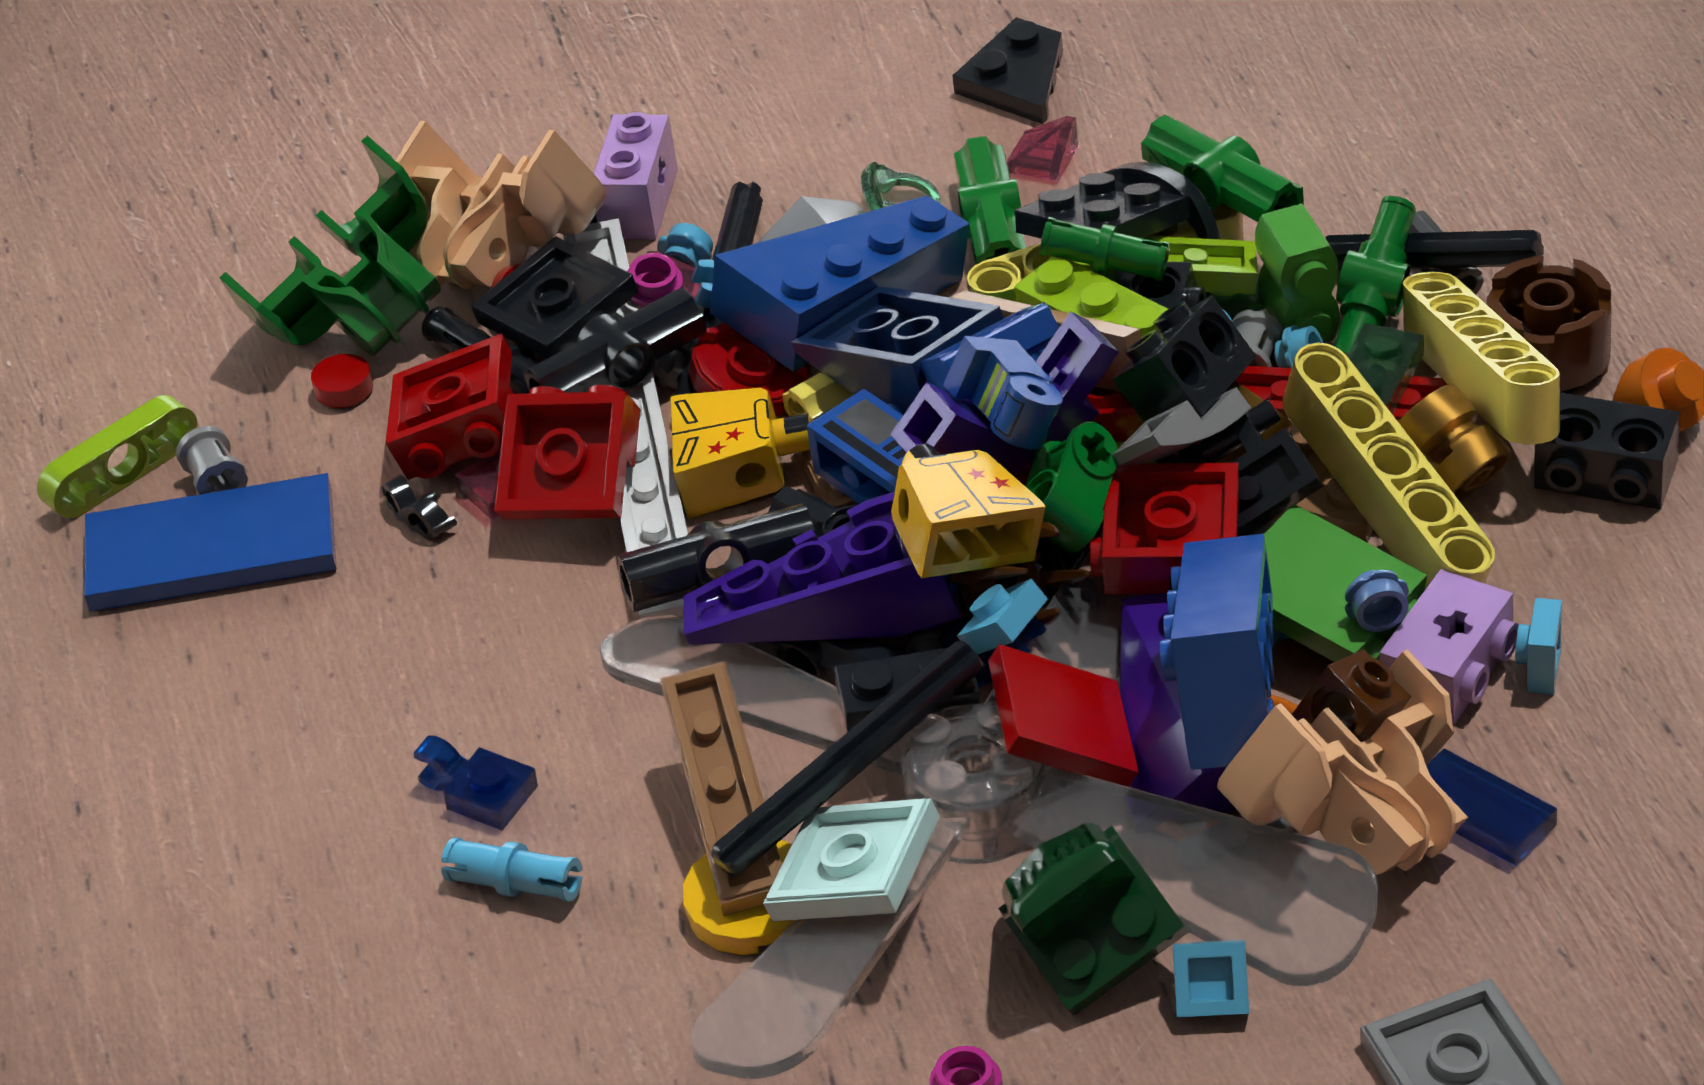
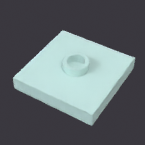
M924 798L819 807L803 821L763 902L772 921L896 913L940 818L932 799Z

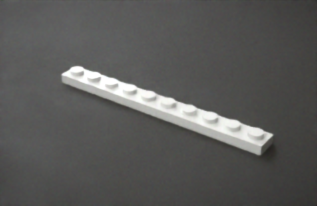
M619 218L589 224L580 234H563L565 241L625 271L629 269ZM629 300L613 315L621 320L639 310L638 305ZM653 372L636 388L624 390L641 409L635 467L626 468L622 515L620 518L627 552L688 535L678 486L673 474V463ZM683 598L640 610L639 615L643 633L684 625Z

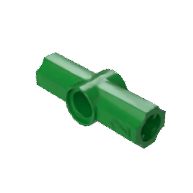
M1163 115L1150 123L1149 131L1141 142L1143 160L1167 166L1186 176L1202 192L1211 210L1225 204L1258 222L1262 214L1299 204L1304 205L1303 187L1262 166L1255 150L1241 137L1230 136L1219 143L1188 125Z
M987 136L967 139L965 145L954 153V160L959 183L957 191L960 215L962 219L970 223L968 238L971 240L975 265L983 261L1026 248L1023 234L1016 233L1014 210L1021 208L1017 181L1015 178L1010 179L1009 168L1002 145L992 143Z

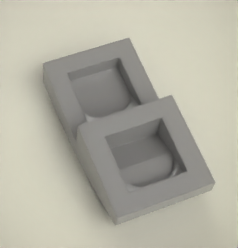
M1237 387L1223 393L1201 418L1187 400L1146 420L1112 456L1119 465H1138L1168 457L1224 430L1241 418L1251 406Z

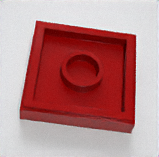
M999 644L988 662L1007 753L1128 789L1138 775L1139 770L1117 680Z

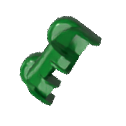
M368 135L361 142L379 176L377 191L354 212L355 218L343 225H338L323 210L315 215L326 232L345 249L361 258L344 277L324 267L318 256L295 236L288 241L296 255L294 271L261 303L227 272H224L219 277L238 308L262 330L283 342L293 345H306L318 339L336 324L365 352L375 356L390 340L398 343L401 340L398 333L420 311L426 315L430 311L427 304L441 292V287L436 277L408 253L418 242L427 225L428 208L425 199L403 166L396 162L390 154Z

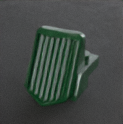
M1094 823L1081 824L1039 844L1005 880L1002 887V897L1005 904L998 908L1009 928L1073 1016L1189 933L1188 929L1113 826L1102 831L1100 826Z

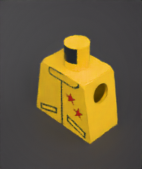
M763 388L670 396L673 474L688 519L779 491L784 486L782 456L810 450L807 425L812 422L810 414L804 413L777 419L769 392Z
M920 444L906 453L902 464L899 466L891 512L892 520L917 573L921 578L1034 561L1046 506L987 452L973 450L940 455L932 445Z

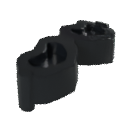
M401 474L383 483L381 489L389 509L393 511L398 520H404L411 531L420 533L425 539L432 540L457 525L456 519L448 517L446 512L436 504L438 498L433 491L416 500L405 477Z

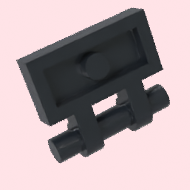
M1268 398L1247 411L1241 418L1224 430L1204 439L1198 444L1195 443L1179 451L1180 456L1169 462L1216 463L1242 445L1244 446L1247 453L1231 462L1238 463L1239 465L1238 537L1248 536L1288 510L1293 503H1299L1324 486L1286 427L1264 441L1261 433L1282 420Z

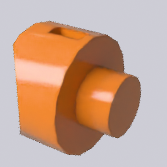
M1657 348L1635 359L1627 366L1619 380L1612 401L1680 411V433L1697 424L1704 415V371L1696 362L1691 361L1680 351L1673 348Z

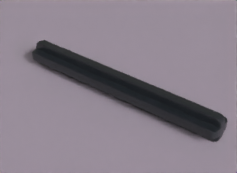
M964 641L954 642L713 845L711 856L717 866L729 877H738L975 677L982 665L977 653Z

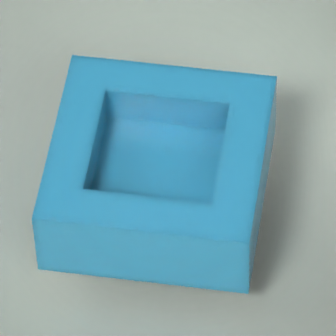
M1032 579L1006 589L1001 584H997L986 590L974 601L970 607V611L974 616L957 637L967 643L977 655L995 649L999 644L1006 645L1012 643L1048 598Z
M1535 598L1531 625L1519 624L1515 663L1527 665L1528 693L1554 695L1562 649V600Z
M1245 940L1173 943L1177 1017L1249 1014Z

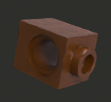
M1363 649L1326 666L1291 715L1297 721L1304 718L1311 725L1322 710L1329 708L1356 738L1363 742L1373 736L1387 717L1401 712L1412 696L1395 680L1392 671L1384 663L1372 658Z

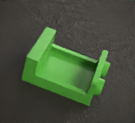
M1293 503L1264 534L1273 592V628L1334 662L1363 649L1372 658L1380 661V651L1401 622L1393 628L1381 632H1370L1363 629L1357 620H1351L1345 612V605L1348 603L1345 600L1347 588L1360 574L1366 571L1391 570L1397 574L1398 579H1403L1408 586V614L1425 591L1427 574Z

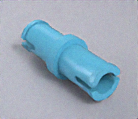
M455 837L447 842L441 858V862L456 864L455 868L448 866L441 868L445 880L495 887L498 894L508 897H516L521 892L560 898L562 901L570 902L577 897L583 876L568 875L569 871L580 872L583 870L581 861L577 857L566 858L530 852L523 843L512 841L506 842L500 847L464 841L462 838Z

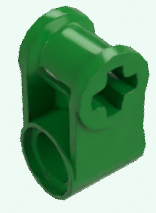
M1084 422L1073 428L1068 438L1063 442L1049 441L1040 449H1036L1025 485L1046 506L1042 522H1050L1060 532L1058 537L1047 539L1069 554L1076 553L1084 548L1098 531L1103 520V508L1112 477L1118 466V462L1112 456L1117 450L1113 437L1103 426L1095 422Z

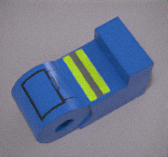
M964 336L943 384L955 399L971 400L991 422V430L1000 439L1011 445L1029 450L1043 447L1049 426L1063 402V397L1052 384L1051 378L1017 340Z

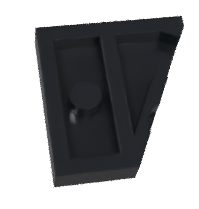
M1016 17L952 75L954 93L1044 124L1048 120L1049 95L1054 93L1057 80L1056 68L1060 66L1063 53L1062 32Z

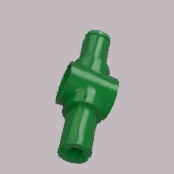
M1384 196L1382 198L1369 240L1361 243L1358 252L1348 251L1338 281L1336 301L1338 304H1341L1339 310L1343 315V320L1334 347L1340 349L1360 373L1365 370L1379 327L1386 324L1388 316L1398 317L1403 306V281L1410 276L1411 267L1410 264L1406 263L1407 256L1404 250L1416 208L1411 201L1399 196Z

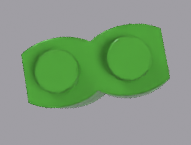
M1303 204L1262 214L1255 231L1256 250L1264 263L1260 269L1257 281L1258 296L1267 313L1275 317L1282 325V334L1285 328L1293 325L1298 326L1299 329L1313 326L1319 332L1323 343L1333 341L1340 322L1339 306L1332 295L1338 277V261L1333 249Z

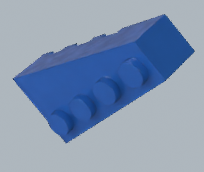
M926 195L717 254L714 258L710 313L722 322L727 323L736 332L794 372L809 364V362L795 353L791 341L877 286L936 295L960 282L963 277L970 223Z
M1264 534L1184 543L1181 566L1171 567L1172 590L1167 592L1169 614L1164 615L1165 639L1160 640V656L1165 682L1177 681L1190 770L1228 766L1274 708L1273 699L1271 698V684H1274L1272 646H1274L1273 592Z

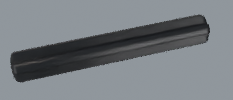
M1536 230L1409 233L1404 252L1407 256L1406 263L1410 264L1411 269L1506 267L1512 262L1543 256L1544 246L1542 245L1541 234ZM1370 234L1328 235L1325 237L1337 257L1338 270L1342 269L1348 251L1358 252L1361 243L1369 240Z

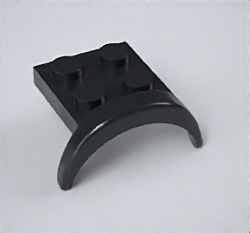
M1131 162L1103 173L1084 175L1079 178V184L1065 190L1057 189L1042 192L1038 195V201L1014 210L1016 233L1042 239L1048 217L1101 229L1103 224L1117 227V233L1145 238L1187 220L1198 238L1221 239L1209 204L1196 185L1180 172L1151 162Z

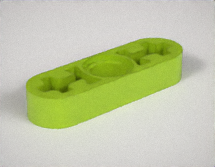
M160 395L149 400L50 462L39 476L37 482L38 497L43 503L64 518H76L83 515L175 457L179 441L185 434L197 428L196 415L169 395ZM123 444H128L127 454L123 461L116 467L108 469V460L113 451Z

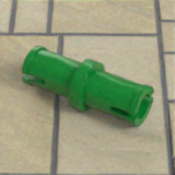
M1048 217V222L1045 224L1040 247L1041 256H1053L1093 265L1094 272L1107 274L1109 269L1155 278L1158 281L1163 280L1170 253V242H1158L1117 233V227L1103 224L1101 229L1059 221L1052 217Z

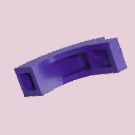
M1073 312L1068 314L1035 361L1051 378L1052 384L1063 397L1062 405L1047 431L1045 443L1049 441L1063 442L1068 438L1073 428L1084 422H1092L1099 411L1086 398L1119 353L1089 320ZM928 382L925 383L890 434L906 453L920 444L932 445L940 455L973 450L987 452L1013 476L1030 470L1033 454L1036 449L1019 448L1000 439L991 430V422L971 400L955 399L951 393Z

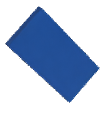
M328 473L85 514L84 596L89 612L337 570L332 488Z

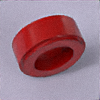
M346 353L327 357L320 361L311 372V382L315 397L319 403L327 407L347 408L354 406L368 397L373 389V380L368 362L363 357L355 354Z

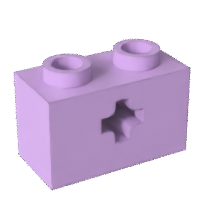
M633 112L613 114L594 171V175L604 186L606 198L596 213L597 222L619 218L623 239H657L678 170L669 115H647Z
M1440 569L1380 651V661L1390 668L1398 656L1408 649L1449 693L1452 723L1454 726L1469 703L1477 704L1486 691L1490 673L1499 660L1507 661L1515 650L1519 624L1513 622V593Z

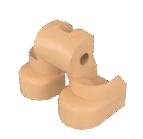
M426 121L418 123L395 160L408 173L423 195L428 208L426 228L418 242L408 253L436 277L440 287L446 282L455 283L465 290H468L473 285L491 287L495 276L500 270L509 265L521 264L525 261L530 246L542 247L556 233L564 235L582 233L589 226L606 198L605 188L599 179L555 130H548L532 158L523 155L516 167L504 154L498 153L483 178L474 173Z
M1408 649L1398 656L1389 669L1392 671L1395 680L1412 697L1401 712L1387 717L1370 739L1360 742L1329 708L1322 710L1310 725L1304 718L1297 721L1280 703L1274 706L1233 758L1217 784L1220 792L1253 825H1266L1283 817L1303 836L1310 835L1319 830L1339 862L1351 871L1366 876L1382 874L1396 866L1407 871L1420 862L1424 854L1430 858L1435 857L1448 847L1452 836L1468 818L1433 780L1427 768V764L1454 734L1450 695Z

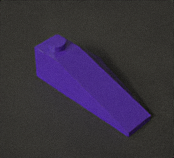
M892 492L866 500L847 510L850 521L817 538L812 529L793 538L795 548L769 564L761 560H751L684 595V636L689 645L899 637L919 630H932L945 622L961 618L957 584L948 582V574L927 578L919 576L892 520L891 509L895 493Z
M1167 593L1141 594L1122 599L1120 695L1139 773L1128 789L1120 788L1138 837L1158 832L1161 827L1168 824L1180 826L1237 810L1217 788L1218 780L1227 766L1190 770L1177 681L1165 682L1161 665L1160 640L1165 639L1164 615L1169 614Z

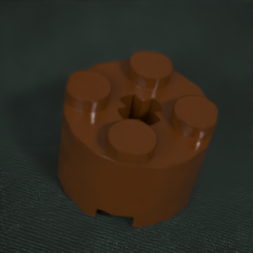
M1533 256L1512 262L1497 272L1492 278V290L1487 296V305L1558 369L1560 373V391L1585 385L1594 378L1605 375L1608 372L1611 357L1612 308L1611 285L1601 271L1577 259H1573V268L1561 265H1543L1544 256Z

